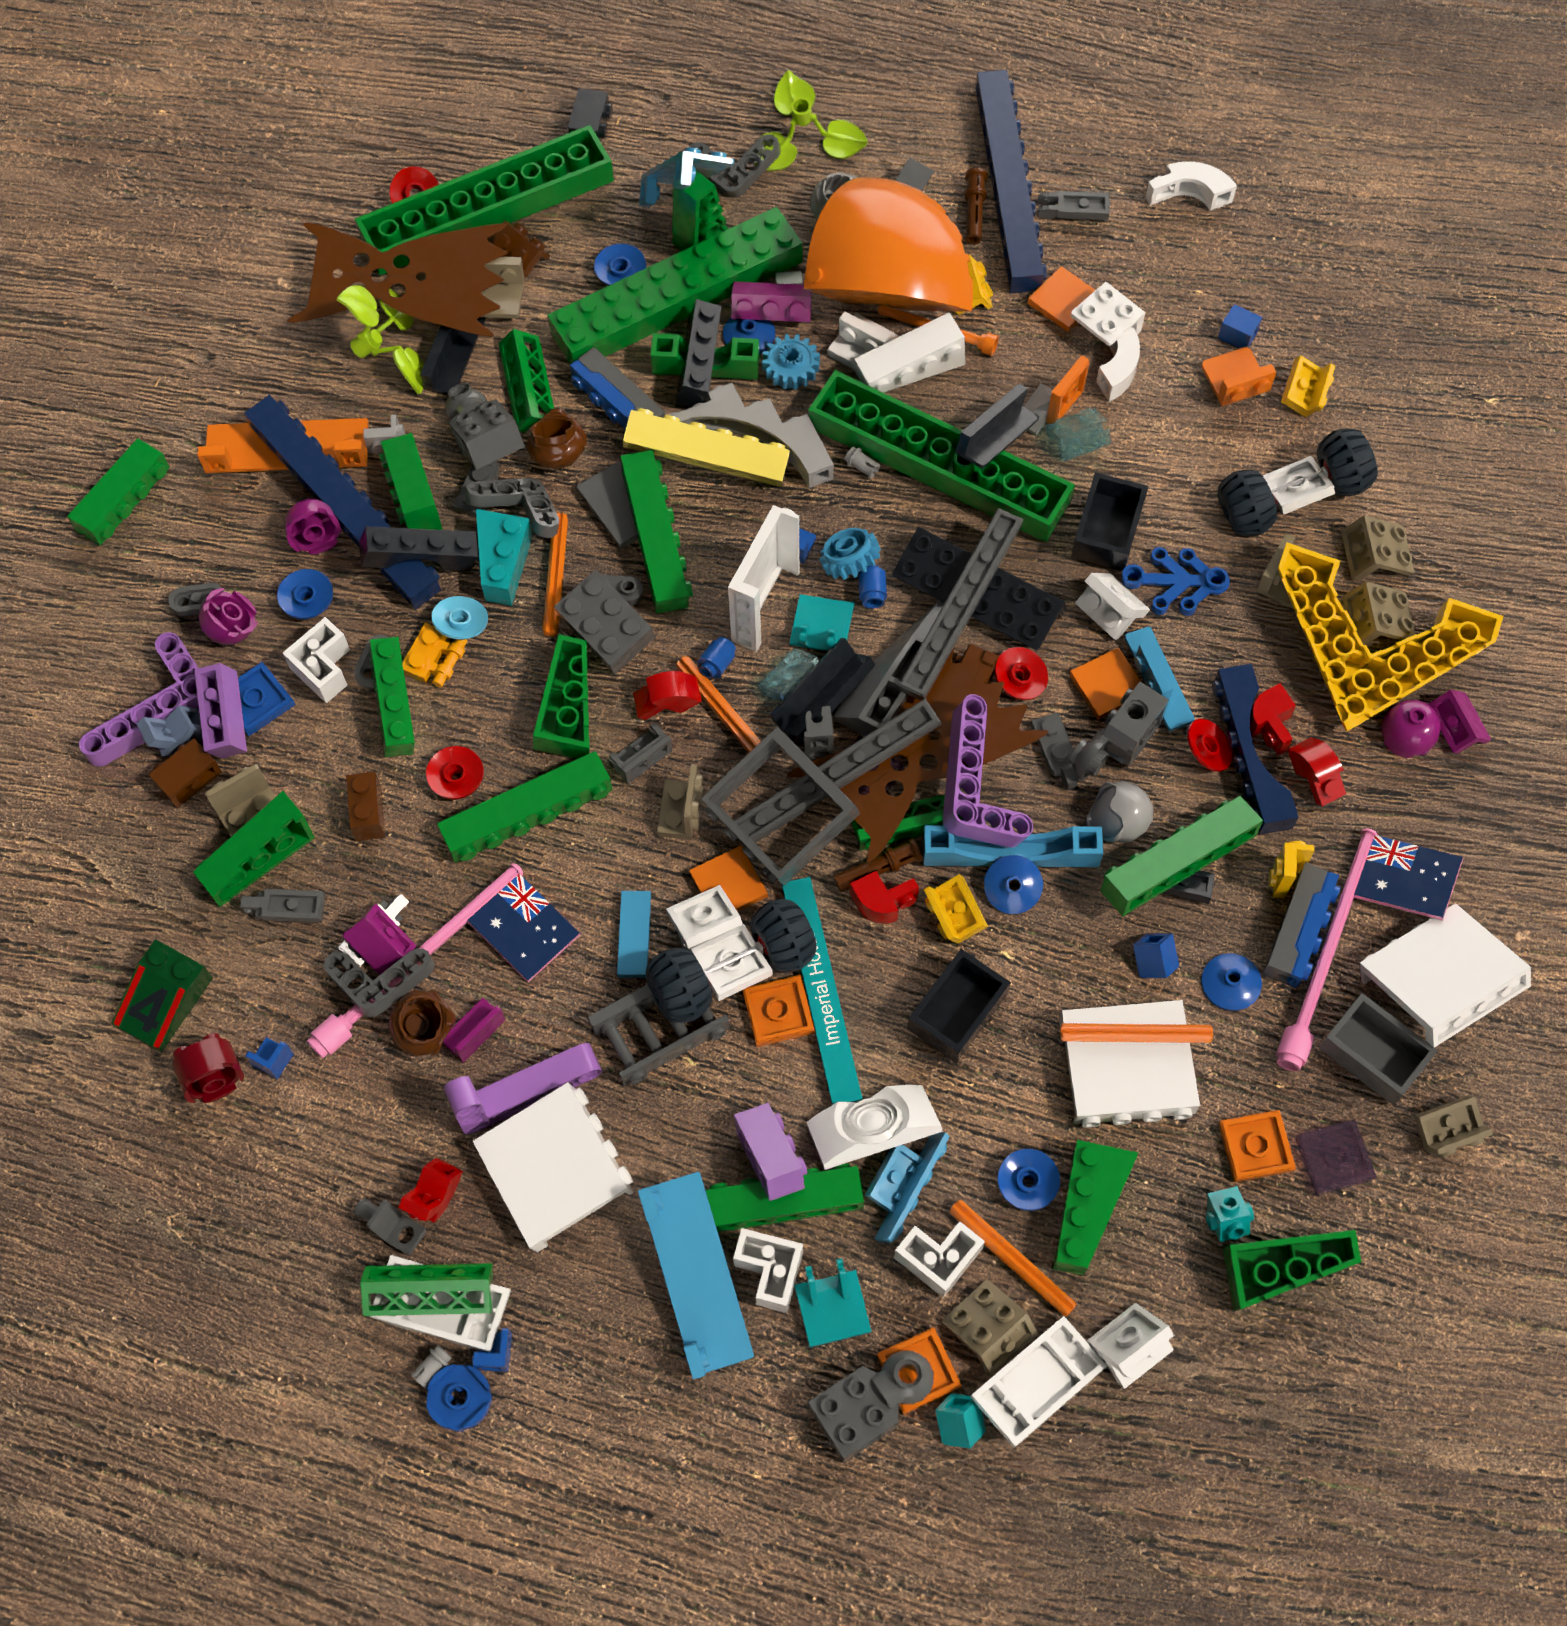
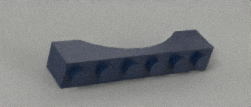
M1251 663L1218 669L1215 680L1212 681V691L1214 696L1219 698L1221 705L1219 707L1220 718L1222 722H1226L1228 728L1227 742L1229 747L1234 749L1236 755L1234 765L1238 774L1241 773L1243 779V796L1245 799H1249L1251 808L1263 820L1258 831L1259 835L1293 829L1299 817L1291 791L1281 785L1266 770L1258 758L1252 743L1250 712L1259 686Z

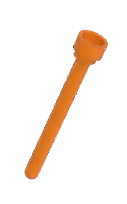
M884 304L878 307L880 315L917 327L932 321L931 319ZM960 329L965 337V342L976 345L977 349H980L983 354L994 355L999 341L998 335L988 332L987 335L982 334L980 336Z

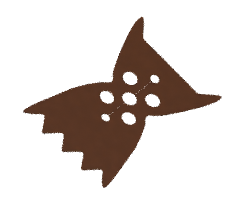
M302 223L307 230L318 238L308 307L289 318L287 322H304L349 310L336 299L351 284L361 282L374 299H380L386 305L404 314L476 335L494 336L477 319L501 308L500 305L483 296L481 292L504 281L503 278L488 270L484 265L507 254L505 250L487 240V238L504 229L507 224L485 225L429 235L400 244L386 252H380L371 244L335 229L315 223ZM359 253H365L370 257L369 263L364 267H358L353 262L354 257ZM398 255H406L410 260L409 265L405 268H397L393 264L394 258ZM337 269L343 272L339 278L333 276V272ZM375 269H385L388 273L387 278L382 282H375L371 278V274ZM418 273H425L426 279L418 281L416 276ZM397 283L404 285L406 288L405 294L401 297L391 296L389 289L392 285Z
M955 646L926 697L927 702L941 721V725L932 730L938 731L940 738L938 740L930 739L929 734L932 732L930 731L880 763L876 770L866 772L840 789L856 805L860 812L854 820L862 828H865L864 830L871 837L867 857L868 863L872 862L881 853L893 836L913 801L917 784L921 781L947 778L952 714L966 696L976 694L981 696L987 704L983 765L1029 745L1049 732L1048 730L1021 731L1019 728L1027 705L998 708L997 704L1004 682L975 685L974 682L981 659L952 663ZM909 695L895 717L921 700ZM840 752L816 759L812 762L818 767L821 764L828 761L829 759H831L832 757L839 754ZM925 754L934 755L938 761L937 766L932 770H924L919 764L920 758ZM896 755H904L907 757L909 764L906 769L897 771L891 767V759ZM799 767L787 774L788 777H803L806 775ZM894 780L901 782L904 786L902 794L896 797L888 795L885 790L886 785ZM860 786H867L869 793L867 795L859 794L858 789Z

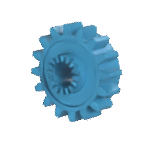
M785 334V340L776 337L775 345L768 343L767 351H763L762 369L766 372V379H772L774 386L779 385L785 390L786 388L797 390L798 387H806L810 380H815V373H818L820 370V353H816L817 346L815 344L809 346L808 338L800 341L798 334H796L794 339H790L788 334Z
M849 528L837 532L826 541L823 550L820 551L822 557L819 559L828 576L832 574L833 579H836L841 575L842 579L846 580L848 575L852 574L855 578L858 575L857 572L862 571L866 573L867 566H875L874 559L880 558L879 551H881V548L874 533L868 534L866 529Z

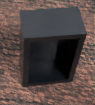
M1095 472L1075 537L1071 558L1123 571L1127 565L1149 486Z
M960 949L909 1017L907 1029L957 1064L1008 995L1011 982L963 949Z

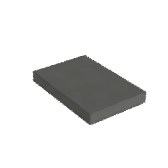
M621 461L576 486L577 492L619 549L638 539L621 472Z

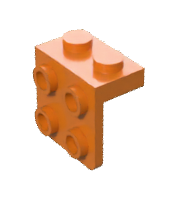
M1248 347L1204 360L1201 365L1221 406L1270 391L1276 375V370L1272 364L1260 367L1251 349Z

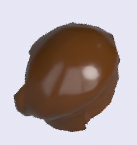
M551 409L549 413L532 425L526 449L530 459L539 466L546 469H562L571 466L580 457L587 444V436L578 422L563 412V409Z
M414 990L403 996L393 1007L388 1027L393 1042L401 1051L414 1056L427 1054L434 1056L440 1052L444 1039L455 1024L456 1017L449 1005L436 990Z

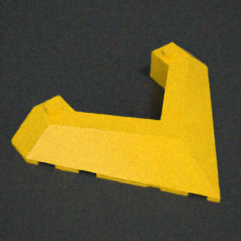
M1287 542L1285 544L1277 570L1346 732L1481 652L1497 640L1503 620L1502 615L1448 598L1438 610L1434 626L1418 635L1415 634L1385 650L1371 654L1368 647L1363 645L1356 633L1357 628L1347 610L1344 611L1337 599L1338 594L1333 587L1340 560Z

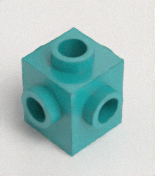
M1237 1186L1207 1193L1206 1222L1210 1231L1215 1230L1220 1242L1230 1239L1236 1240L1250 1235V1223L1254 1221L1253 1209L1249 1202L1245 1203Z

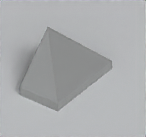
M1043 384L1038 386L1024 406L1039 416V420L1027 430V432L1034 436L1039 433L1046 423L1051 392L1053 390Z

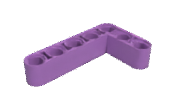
M166 632L161 634L155 641V648L176 683L83 735L80 739L79 747L92 765H107L145 743L137 726V723L143 717L165 720L178 705L199 708L198 696L193 694L197 690L194 670L199 668L176 634ZM175 648L173 651L167 652L169 649ZM189 668L186 672L180 673L183 669ZM177 703L174 707L168 708L171 704ZM126 732L123 736L118 737L120 733ZM101 746L97 751L92 752L94 748Z
M971 694L965 697L952 714L943 825L953 835L1014 848L1032 833L1033 822L1026 814L979 803L987 704L981 696ZM960 788L964 789L965 792H966V794H964V793L960 790ZM957 814L961 815L964 821L960 820ZM985 821H988V822L990 823L991 827H989V826L985 823ZM1012 827L1016 828L1018 833H1016Z
M583 1043L477 1091L468 1076L450 1081L444 1086V1091L465 1134H472L521 1112L566 1083L571 1084L574 1088L599 1076L602 1073V1069L591 1045Z

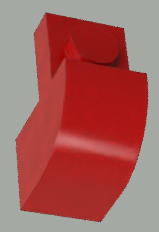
M667 671L646 678L647 685L633 693L637 716L642 720H647L664 709L683 713L702 702L697 677L680 671Z
M1281 683L1261 693L1250 712V733L1252 738L1263 733L1266 745L1269 748H1273L1277 755L1287 751L1293 737L1282 722L1291 718L1296 704Z
M1310 737L1287 749L1296 775L1308 779L1317 805L1323 807L1346 795L1340 772L1344 771L1337 755L1328 744L1322 740Z
M877 871L850 883V896L861 914L873 922L882 924L898 921V908L905 909L913 905L919 894V886L914 878L887 890Z
M436 1157L423 1167L416 1188L402 1197L398 1208L407 1212L408 1216L415 1220H423L425 1222L429 1220L435 1223L444 1213L452 1199L463 1171Z

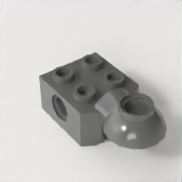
M468 383L455 385L448 391L449 398L445 405V414L451 419L448 422L459 450L476 470L525 447L515 419L497 399L487 401L484 394L471 388Z
M1139 682L1134 690L1129 688L1120 701L1122 703L1118 711L1113 709L1105 721L1107 725L1105 729H1099L1089 742L1082 739L1073 751L1070 761L1075 764L1078 778L1084 781L1089 775L1096 776L1107 760L1108 755L1130 767L1161 725L1169 699L1142 682Z
M902 1350L892 1354L885 1361L880 1373L871 1371L863 1366L810 1400L808 1402V1409L844 1464L898 1427V1405L915 1404L922 1401L932 1389L934 1372L930 1362L923 1355L915 1351ZM909 1368L915 1372L917 1379L913 1383L906 1384L900 1380L899 1372L902 1369Z

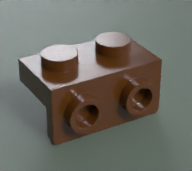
M504 220L502 224H507V226L496 233L490 240V243L507 252L502 257H521L524 277H527L541 257L548 260L551 255L544 250L546 245L534 236L531 239L527 235L529 231L518 222L513 225Z

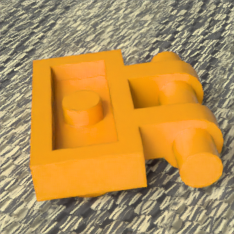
M425 623L402 662L404 675L424 683L428 681L431 674L435 675L432 683L442 688L445 681L450 680L454 671L452 669L457 660L463 657L465 653L464 647L468 640L456 639L454 643H449L451 638L439 633L433 625ZM442 654L447 655L442 664H437Z

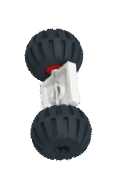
M1352 428L1332 431L1317 446L1318 464L1312 456H1309L1265 475L1256 470H1239L1227 476L1219 485L1217 495L1224 515L1235 534L1251 537L1265 533L1277 520L1276 505L1285 515L1333 494L1348 497L1359 495L1369 489L1377 479L1378 467L1373 450L1364 434Z
M778 899L769 901L757 909L750 920L751 934L743 924L691 948V952L687 949L674 948L662 951L656 955L647 965L645 974L649 989L664 1017L673 1023L694 1021L703 1015L711 1005V989L718 1001L771 977L772 970L777 973H791L805 967L815 956L817 945L810 923L801 908L791 900Z

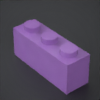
M221 663L194 670L204 752L221 759L247 752L237 671Z
M769 1103L734 1114L736 1134L769 1201L805 1189L803 1175L807 1174L806 1165L801 1156L796 1157L794 1153L796 1149L791 1135L784 1134V1124L780 1114H774Z

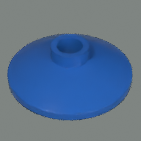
M614 244L604 248L597 255L594 263L596 276L607 286L646 268V260L643 253L629 244Z
M730 318L724 326L723 339L725 344L729 343L733 337L759 339L760 354H762L763 351H767V344H773L775 340V327L771 320Z
M301 569L289 574L280 583L277 591V600L281 609L287 615L296 619H310L320 615L329 607L333 598V587L330 580L323 573L313 569ZM307 596L311 597L308 600H303Z
M1009 855L996 860L989 867L984 878V891L987 899L996 909L1008 914H1019L1031 909L1040 899L1043 890V879L1039 869L1032 861L1022 856ZM1012 879H1017L1020 883L1019 888L1015 891L1009 888V882Z
M1227 953L1214 957L1208 962L1202 973L1201 983L1206 997L1215 1006L1224 1010L1240 1011L1250 1007L1257 1000L1262 989V979L1257 967L1249 959L1238 954ZM1233 974L1238 977L1239 981L1231 982L1228 976Z
M1021 1149L1008 1155L1002 1162L998 1171V1187L1004 1199L1012 1206L1026 1211L1039 1210L1050 1204L1056 1197L1060 1187V1174L1054 1161L1045 1153L1035 1149ZM1024 1178L1032 1179L1033 1186L1025 1187L1022 1180Z

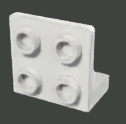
M1107 282L1102 284L1071 312L1073 319L1107 346H1111L1132 327L1139 334L1145 312Z

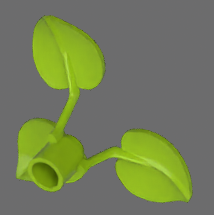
M790 70L783 75L775 91L774 105L780 114L784 116L792 114L791 126L786 139L779 132L764 134L775 136L781 148L779 157L766 171L783 170L789 167L796 159L797 148L789 143L792 140L796 125L804 127L813 121L821 135L826 137L823 141L824 151L835 159H846L853 156L867 145L868 140L857 126L845 120L830 122L827 129L828 132H826L817 120L816 114H812L815 92L811 85L797 77ZM765 146L764 149L772 150L773 146Z
M359 285L350 286L342 291L336 300L345 305L356 319L365 326L362 332L357 334V337L350 342L353 352L360 358H364L371 353L376 356L379 353L393 352V359L397 367L419 395L424 388L420 376L424 362L413 349L406 348L403 350L399 345L380 348L382 343L380 332L392 324L393 321L401 330H408L413 325L414 317L391 308L379 299L382 309L390 318L376 330H370V328L375 327L379 323V313L376 311L377 303L367 289ZM389 289L391 296L400 297L397 292Z

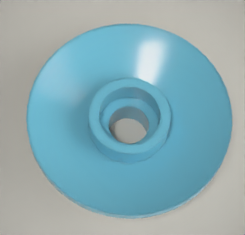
M453 596L440 601L434 607L432 623L435 629L446 637L469 639L484 631L488 623V613L485 607L475 599Z

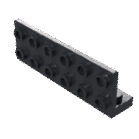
M918 527L892 575L945 603L972 554ZM998 568L971 617L1038 651L1057 617L1062 618L1067 608L1065 601Z

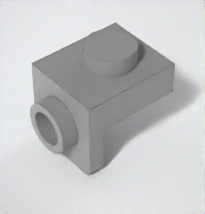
M391 415V427L364 429L363 438L368 453H383L381 441L405 435L404 424H399L397 415Z

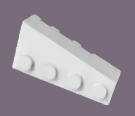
M949 312L854 358L855 371L862 383L885 393L965 365V337Z

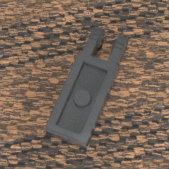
M1059 191L1043 192L1037 196V201L1041 205L1037 209V216L1041 219L1052 220L1057 217L1109 220V193Z

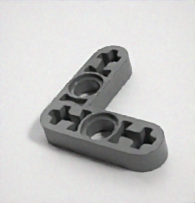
M768 134L762 136L733 166L707 179L727 196L732 198L741 196L779 157L781 148L778 139ZM702 142L692 143L688 147L700 149L701 154L711 155V152H714ZM765 146H768V147L773 146V149H772V150H769V149H766V150H765L764 147H765ZM755 161L758 163L755 170H745V165L748 162ZM727 176L733 183L738 182V186H730L726 179Z
M534 478L475 481L467 485L465 499L469 505L474 507L522 505L530 520L533 531L537 535L545 538L557 535L559 517L541 481ZM534 506H539L544 509L534 508Z
M422 948L410 951L373 981L348 954H344L341 951L333 952L324 961V969L330 979L364 1015L369 1017L377 1016L427 978L435 967L429 952ZM420 961L423 964L419 966L416 963ZM338 964L344 966L346 972L342 974L335 966ZM408 970L411 975L407 976L405 971ZM396 977L403 978L399 986L388 987L392 979ZM362 979L359 987L355 989L348 988L352 980ZM384 989L386 994L383 995L382 991L380 990ZM370 999L376 1000L373 1004L368 1002Z

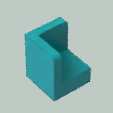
M951 1393L935 1409L944 1445L971 1449L986 1431L982 1410L970 1396Z

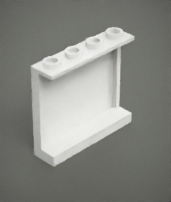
M772 506L728 586L731 642L755 652L758 651L761 645L760 610L782 569L797 576L800 573L799 515L788 508Z
M1456 903L1447 908L1443 921L1431 918L1425 923L1415 926L1410 932L1399 939L1392 940L1386 947L1375 954L1368 955L1360 962L1361 982L1365 984L1370 980L1374 981L1425 1028V1040L1433 1048L1531 987V967Z
M1183 1000L1062 1010L1059 1018L1060 1027L1063 1023L1187 1025ZM1065 1041L1075 1110L1074 1125L1082 1124V1127L1092 1128L1101 1125V1122L1113 1121L1114 1125H1124L1130 1123L1132 1119L1156 1122L1166 1116H1174L1176 1120L1191 1118L1192 1114H1195L1200 1107L1190 1043Z
M569 1083L564 1084L473 1141L530 1249L536 1252L549 1246L546 1241L626 1192L629 1195L634 1193L629 1185L633 1182L632 1177L625 1166L619 1167L615 1160L618 1153L609 1139L605 1141L600 1133L604 1129L595 1113L590 1115L585 1106L589 1103L586 1095L580 1087L576 1089Z

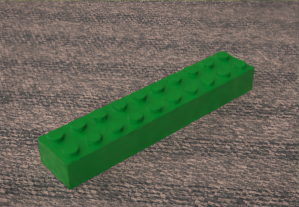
M588 125L357 217L355 222L360 239L371 244L380 252H386L400 244L429 235L501 224L504 220L512 223L613 182L612 161L591 125ZM398 255L393 260V264L397 268L406 266L410 262L406 255ZM376 269L380 276L387 273L385 269Z
M776 206L548 314L550 333L570 365L593 347L606 357L688 318L696 299L717 304L732 296L734 282L761 283L775 276V273L784 272L802 263L803 243Z
M836 370L808 409V416L817 432L850 448L855 447L857 449L860 447L862 453L992 517L998 508L1023 519L1020 530L1046 543L1072 502L1075 484L1006 451L1000 453L983 469L979 468L955 453L962 430Z

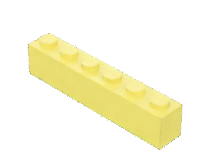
M638 408L637 411H630L623 439L624 448L640 452L653 450L655 456L778 487L782 485L790 450L785 449V445L777 442H770L769 445L760 443L759 439L753 436L744 435L741 438L733 436V433L726 429L709 430L706 429V425L698 422H691L690 425L680 422V419L670 415H664V418L654 416L652 411Z

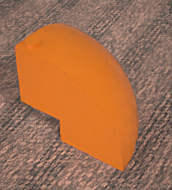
M873 177L854 178L840 186L832 194L822 209L812 234L806 264L805 290L844 304H889L907 311L972 312L973 278L969 277L967 264L970 262V259L964 251L961 242L963 240L955 223H952L946 215L943 207L934 199H931L921 190L902 182Z

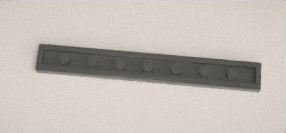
M999 508L997 509L899 683V691L921 701L926 699L1023 524L1022 518Z
M923 699L821 764L818 768L841 789L940 726L941 721L927 700ZM804 775L734 821L757 843L827 798V796L807 775Z

